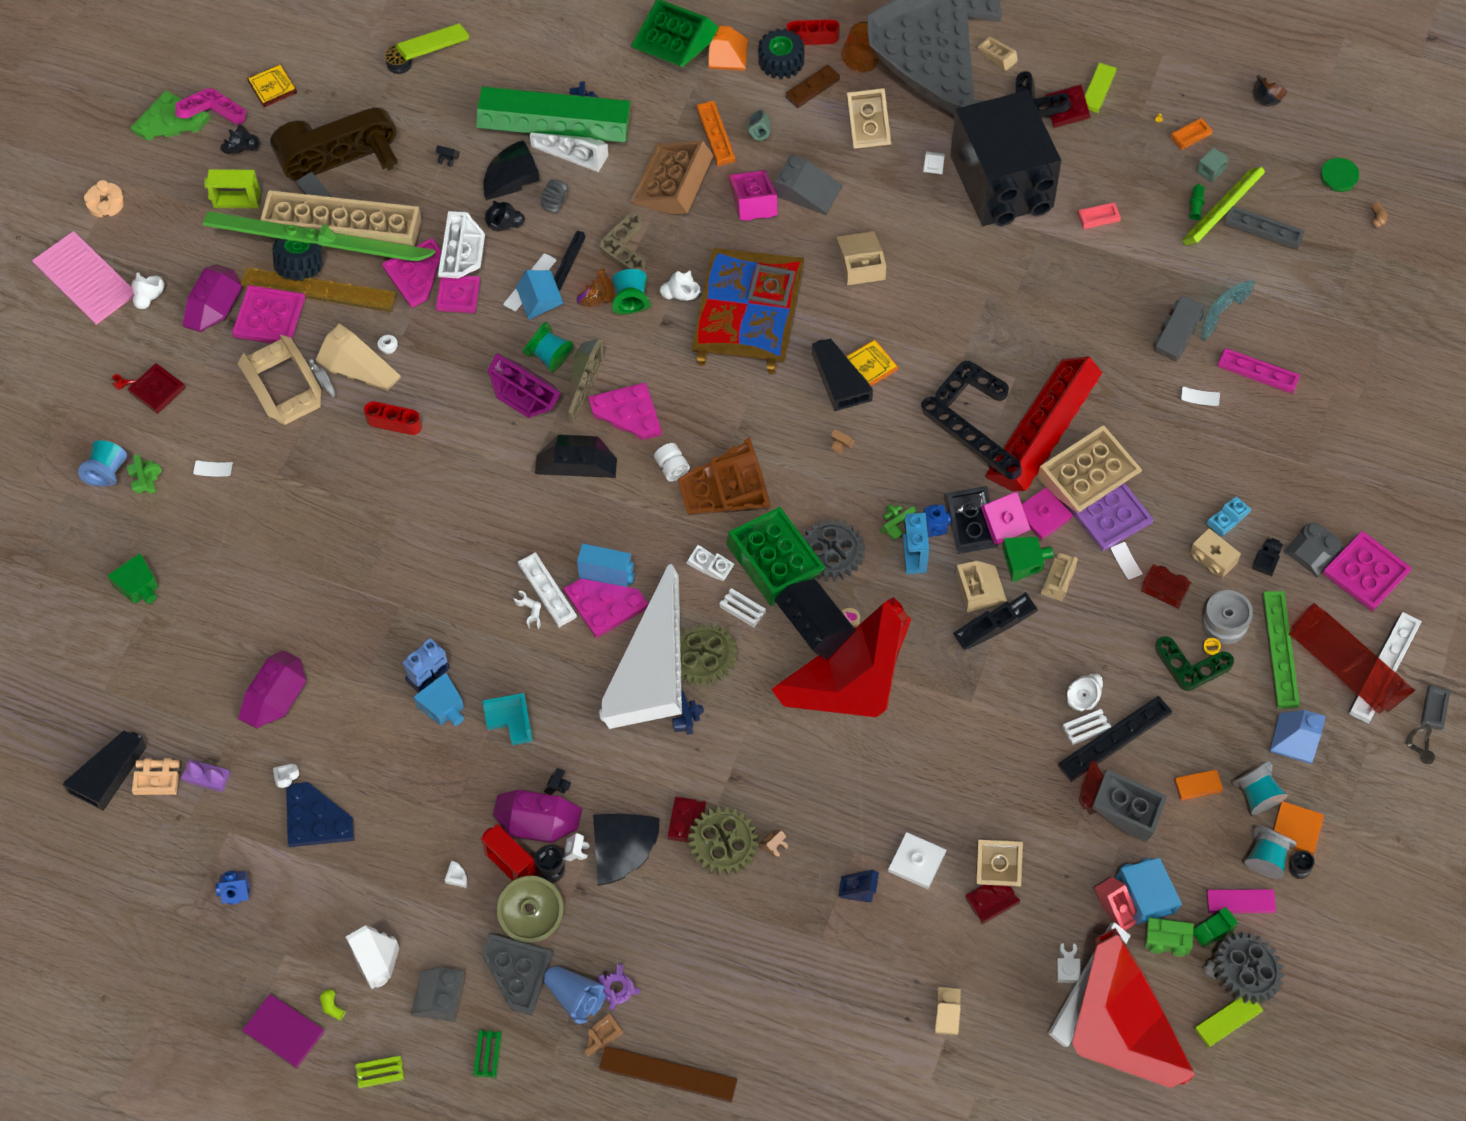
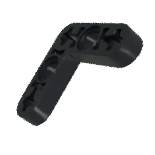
M1023 71L1017 75L1016 93L1028 90L1041 117L1063 113L1070 109L1071 101L1067 94L1059 93L1035 98V82L1032 74L1028 71ZM1042 104H1048L1045 109H1039Z
M962 361L936 391L935 398L949 407L967 385L970 384L992 399L1003 401L1008 396L1009 386L1006 382L975 363ZM970 369V371H967V372L964 374V378H963V377H962V375H963V370ZM984 377L987 378L989 382L987 384H981L978 382V379ZM952 381H958L960 382L961 386L957 388L952 387L950 383ZM947 390H948V391H949V393H948V398H944V399L942 400L941 397H944V396L947 394Z

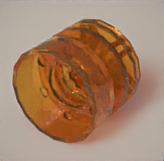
M862 21L851 27L841 51L842 60L845 64L858 72H869L879 62L878 57L869 46L867 22Z

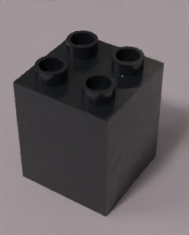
M1024 90L955 109L950 157L982 227L994 223L997 226H1004L1019 216L1030 213L1033 216H1041L1050 211L1055 203L1062 160L1029 91Z

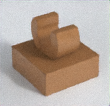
M836 429L831 434L832 439L835 441L832 449L838 454L843 452L844 447L852 449L855 444L851 437Z
M773 830L759 843V846L763 851H770L773 856L779 857L780 854L777 852V846L780 845L783 849H787L788 845L783 841L787 836L782 830Z

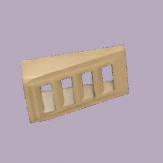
M988 37L977 47L978 51L1005 71L1018 61L1016 50L992 37Z

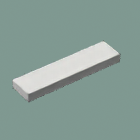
M536 552L518 561V566L558 627L577 618L576 613Z

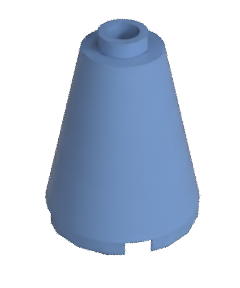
M559 966L551 967L546 971L544 984L575 1022L579 1024L588 1021L586 1017L590 1014L594 1016L599 1011L606 997V994L603 992L605 986Z

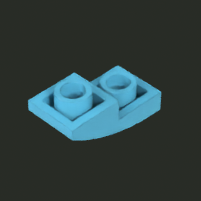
M1236 496L1226 503L1221 511L1209 518L1206 524L1222 537L1242 521L1252 509Z

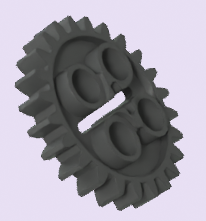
M827 519V524H823L819 520L818 527L811 524L812 531L805 529V535H802L813 551H821L815 554L825 566V570L817 575V579L825 576V581H828L829 577H832L833 581L836 582L837 576L844 580L845 573L852 576V570L858 571V565H862V558H865V544L863 543V536H859V530L853 531V525L846 527V521L838 524V519L834 523ZM833 536L834 538L828 539L826 537ZM844 547H849L850 549H849V550H843L842 548H844ZM835 561V562H837V563H836V564H830L829 562Z
M1242 932L1239 936L1237 933H1234L1231 937L1228 936L1218 945V949L1214 952L1217 957L1213 959L1217 966L1213 971L1220 973L1216 980H1223L1224 983L1221 985V988L1228 987V995L1234 992L1235 1000L1243 997L1245 1004L1249 1000H1251L1253 1005L1258 1001L1262 1004L1279 992V987L1283 984L1280 979L1285 975L1279 971L1284 966L1277 964L1281 957H1274L1273 954L1276 949L1269 950V942L1263 944L1261 943V936L1255 940L1253 933L1246 936L1245 932Z

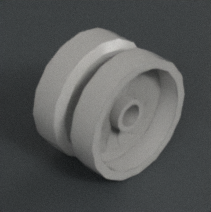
M1224 590L1215 593L1209 599L1203 614L1202 626L1205 633L1210 638L1219 640L1221 644L1238 642L1244 638L1252 620L1253 608L1251 603L1243 594L1237 591Z

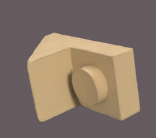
M938 987L935 1033L958 1035L961 989Z

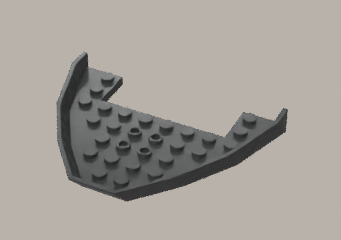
M892 0L867 15L869 46L878 59L910 87L955 116V109L983 102V100L974 99L967 17L1000 22L1002 18L1000 0Z

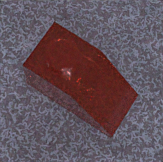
M1092 761L1089 766L1079 797L1081 807L1084 810L1086 809L1089 815L1097 812L1092 806L1104 777L1096 761Z

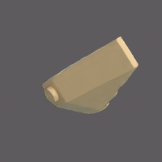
M340 323L326 336L316 358V363L330 373L346 375L349 379L354 380L355 378L365 381L368 385L387 391L401 378L392 367L361 339Z

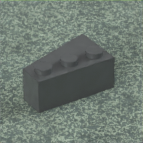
M1183 295L1180 301H1175L1172 308L1174 312L1171 318L1167 317L1164 322L1163 328L1165 330L1162 335L1158 334L1154 342L1156 353L1178 362L1188 345L1191 335H1194L1198 321H1202L1204 318V305Z

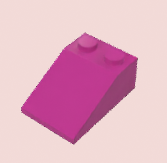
M766 170L728 175L736 212L740 220L751 221L754 218H771L778 215L777 194Z

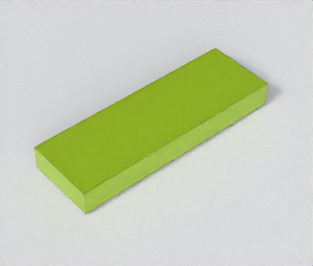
M1099 63L1085 94L1090 111L1099 113L1117 68Z
M1240 997L1195 1027L1194 1030L1205 1045L1210 1048L1262 1013L1263 1009L1258 1002L1253 1005L1251 1000H1249L1245 1004L1243 997Z

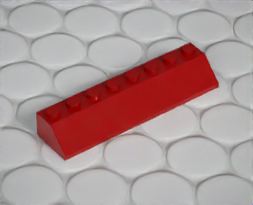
M1090 356L1061 359L1003 447L1004 450L1019 460L1022 468L1020 477L1008 479L991 466L985 474L987 479L1010 491H1026L1031 486V482L1038 474L1040 466L1050 457L1051 451L1059 443L1064 431L1070 426V422L1079 412V408L1088 398L1090 391L1098 383V379L1102 375V371ZM998 455L995 461H1001L1004 457ZM1010 466L1007 471L1014 472L1018 467Z

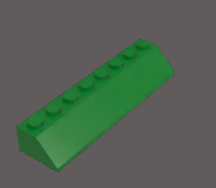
M482 86L477 108V128L589 137L597 140L626 142L629 138L631 100Z

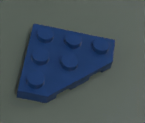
M308 782L293 783L286 787L287 838L289 847L354 841V820L348 813Z

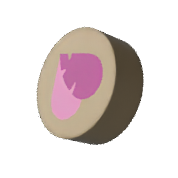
M853 608L842 610V613L854 628L857 627L860 623L859 612Z

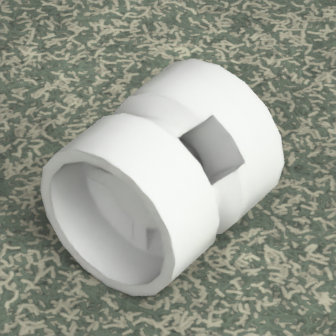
M675 443L663 445L654 454V459L659 467L663 468L662 472L668 481H677L678 478L690 470L688 462L682 456L680 449Z

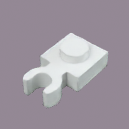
M1064 943L1060 945L1059 953L1063 958H1057V983H1077L1081 976L1080 959H1074L1077 952L1076 944L1072 945L1071 952L1065 951Z

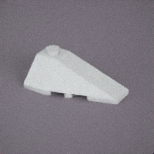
M365 925L346 936V939L359 970L370 988L373 989L385 985L388 979L391 978L400 948L395 937H388L384 932L380 934L377 929Z

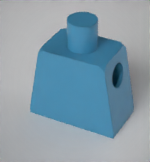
M446 673L413 697L416 707L439 725H443L450 720L454 726H458L464 720L463 715L460 713L464 708L463 701Z

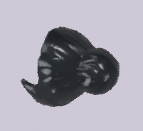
M238 124L235 132L229 129V141L224 139V144L220 146V150L226 154H238L246 149L254 151L258 149L260 140L256 135L250 134L245 126Z
M493 200V204L485 213V221L490 229L500 232L510 227H521L524 224L525 216L520 211H516L510 203H499Z

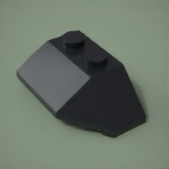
M558 434L537 454L535 474L616 478L617 458L598 436Z

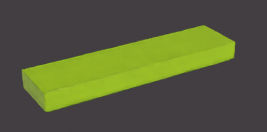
M458 23L397 43L396 49L405 60H409L469 40V34Z

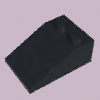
M987 486L944 494L946 509L951 517L950 526L957 554L998 547V544L994 545L980 507L990 502Z

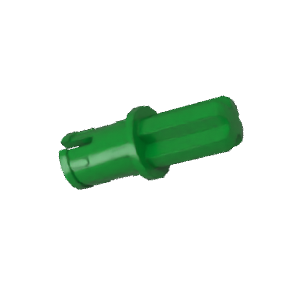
M1201 184L1193 187L1192 198L1189 201L1191 205L1189 218L1191 220L1201 219L1202 206L1205 204L1203 199L1205 187Z

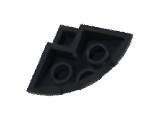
M524 140L503 149L489 164L483 180L485 200L522 191L523 185L540 181L538 169Z
M633 814L593 815L598 886L620 881L625 878L626 874L634 869H639L646 862L653 845H656L658 839L659 818Z

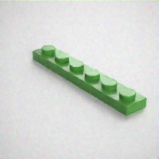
M1264 591L1262 597L1277 709L1299 708L1300 703L1285 591Z

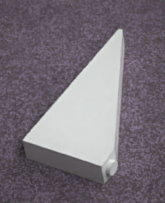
M672 564L667 566L602 699V709L599 710L600 719L606 723L609 729L682 714L679 575Z

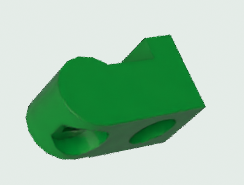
M1225 907L1218 914L1208 919L1207 922L1196 927L1193 930V935L1200 945L1205 948L1235 931L1238 921L1228 908Z

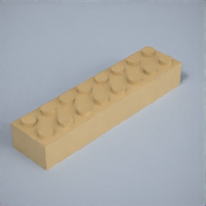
M270 190L268 191L260 219L262 221L313 228L315 230H321L322 225H328L333 233L409 246H416L422 222L420 209L417 206Z

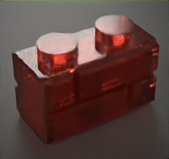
M1153 564L1143 582L1141 592L1179 609L1190 589L1191 582L1184 575H1175L1169 572L1165 566Z

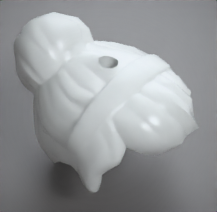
M690 270L687 273L675 272L670 277V280L665 282L659 290L662 297L668 300L675 298L680 301H690L696 299L701 294V288L698 283L693 282Z
M139 272L136 273V278L132 281L133 303L135 307L146 309L149 307L150 301L157 298L163 292L164 282L162 277L150 276L145 279L140 276Z
M1095 673L1087 676L1083 675L1075 679L1067 689V704L1076 711L1092 710L1101 697L1102 677Z

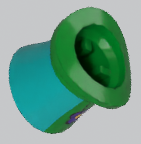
M626 269L613 275L611 281L616 291V296L612 302L614 313L628 315L645 311L651 307V301L645 294L648 280L645 272L638 269Z
M544 322L524 347L523 354L526 356H537L550 372H554L561 367L570 355L573 342L553 334L550 324Z

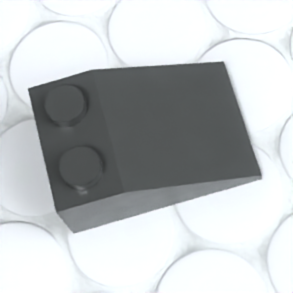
M792 154L788 157L774 182L777 197L827 215L842 188L839 182L811 162Z
M1107 769L1092 808L1125 833L1147 842L1155 832L1167 796Z

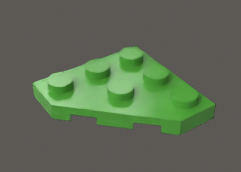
M165 90L130 129L135 135L145 140H152L155 136L165 135V137H170L190 130L191 133L198 132L211 118L205 111L189 118L177 117L175 115V104L182 99Z

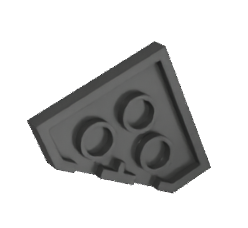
M489 933L482 952L489 970L510 1010L532 1016L544 983V975L553 957V951Z

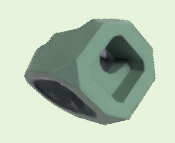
M758 110L749 118L747 127L754 140L762 141L768 138L771 133L768 114L764 110Z

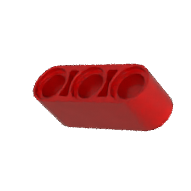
M833 19L794 20L787 24L786 29L789 32L791 30L794 31L795 35L799 34L804 45H824L838 42L840 25L838 21Z
M370 401L364 406L363 410L367 424L372 427L408 435H416L422 430L420 415L416 410L376 401Z

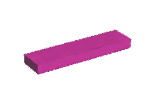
M1224 348L1217 366L1293 394L1300 375L1227 348Z

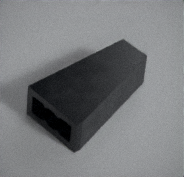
M831 338L812 343V356L834 411L872 401V387Z
M123 730L65 780L62 785L67 793L104 811L136 764V760H139L145 751L146 746L143 742V737L136 732L129 733Z

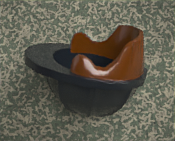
M1257 75L1258 82L1254 88V95L1258 102L1266 106L1280 103L1287 94V90L1278 83L1269 84L1266 77L1263 78Z

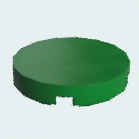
M1333 158L1324 163L1320 178L1326 187L1329 186L1331 190L1346 192L1353 189L1357 184L1359 170L1348 159Z

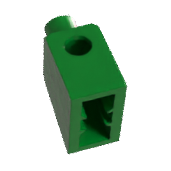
M1036 537L1004 538L1002 550L1012 582L1042 572L1044 560L1054 558L1052 546L1040 548L1038 538Z
M140 553L107 575L111 585L132 603H137L143 599L147 604H151L157 598L153 591L158 588V585Z

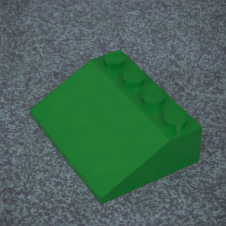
M656 0L630 47L682 68L711 43L719 26L706 16L663 0Z
M781 507L728 532L727 547L770 606L776 604L774 600L788 585L811 580L825 570L823 563Z

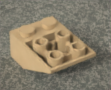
M874 231L836 237L847 286L885 280L886 263L882 248Z

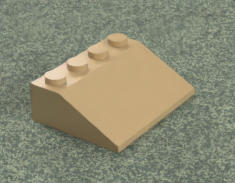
M1103 425L1041 465L1037 478L1055 497L1075 512L1080 513L1142 472V469Z

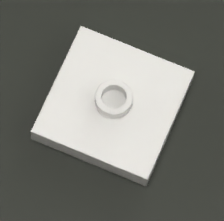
M906 832L888 872L929 890L946 854V849Z

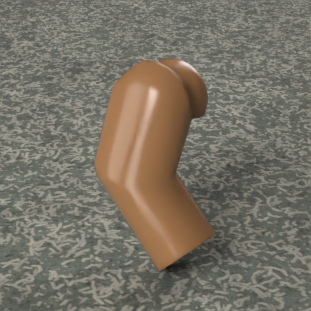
M1376 202L1371 206L1376 214V218L1372 220V223L1376 228H1379L1381 225L1384 226L1386 224L1388 214L1380 202Z

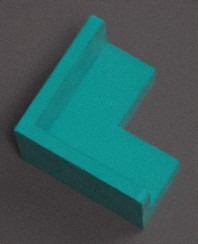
M524 693L482 701L487 730L509 727L512 745L533 742Z

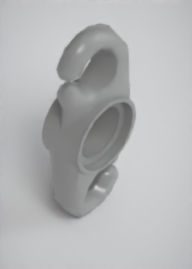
M309 358V367L321 388L324 387L330 393V397L334 398L335 391L328 375L323 368L319 369L317 364H314L312 358Z

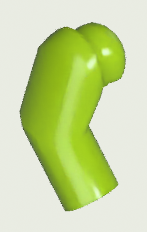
M326 989L320 995L322 1010L324 1013L340 1021L345 1015V1010L335 1006V992L332 989Z

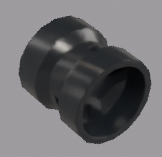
M1303 850L1296 852L1289 864L1290 874L1297 879L1306 878L1315 863L1313 855Z

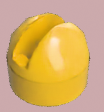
M1209 638L1204 642L1203 649L1206 654L1213 656L1220 652L1221 644L1216 638ZM1215 647H1217V649H1214V650H1207V648H1215Z

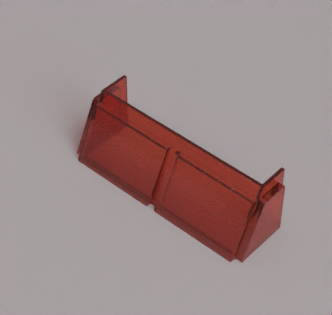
M1313 603L1291 627L1293 630L1289 635L1303 645L1377 713L1381 714L1384 710L1390 712L1416 691L1317 604Z

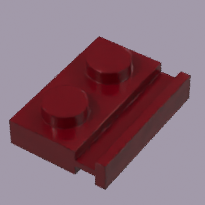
M675 797L667 836L668 840L691 842L688 840V835L692 833L690 827L696 826L694 824L696 818L701 820L700 815L702 812L705 813L706 801L700 802L695 799Z
M983 885L965 896L966 901L975 915L978 916L982 925L1020 904V899L1016 897L1011 886Z

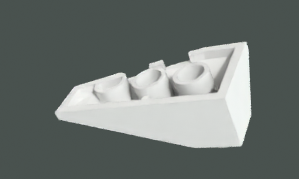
M531 132L530 134L531 147L599 172L608 157V144L601 140L589 137Z

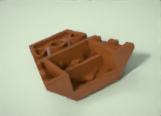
M750 437L745 439L744 443L739 446H733L728 449V452L722 456L712 458L711 462L703 467L700 465L678 478L688 515L771 507L764 478Z

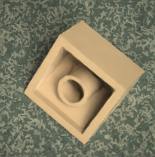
M978 840L977 884L1021 887L1023 842Z

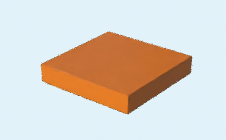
M1281 802L1274 831L1296 841L1297 844L1292 848L1293 850H1303L1313 855L1325 814L1287 802Z

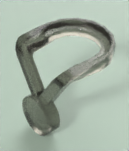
M1428 724L1420 725L1411 730L1405 741L1407 747L1421 754L1420 759L1424 764H1432L1435 760V754L1429 750V738L1432 728ZM1427 730L1424 750L1413 745V737L1418 732Z

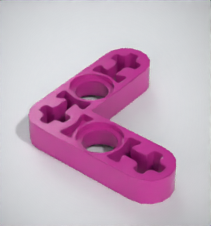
M211 88L197 92L175 104V115L179 118H189L211 108L236 124L244 123L246 119V110Z

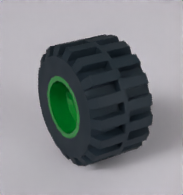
M779 28L776 31H769L768 35L764 34L762 36L763 39H760L758 45V61L760 69L762 71L765 70L767 76L771 74V78L774 79L776 76L779 79H783L786 76L788 79L791 78L792 74L795 76L797 71L802 70L805 59L804 42L800 39L799 34L795 35V32L792 30L789 32L788 29L780 30Z
M277 238L275 243H273V265L275 272L279 276H283L285 279L301 281L310 279L321 271V245Z

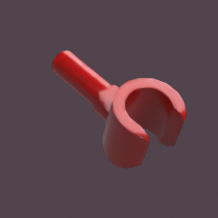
M115 374L112 376V379L116 383L113 382L112 385L117 390H121L125 385L133 384L138 379H123L119 374Z

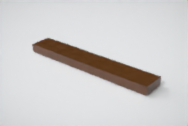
M606 1046L599 1066L601 1071L732 1103L738 1081L736 1078Z

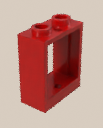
M498 824L493 828H488L483 833L481 841L485 855L511 881L522 876H536L533 858Z

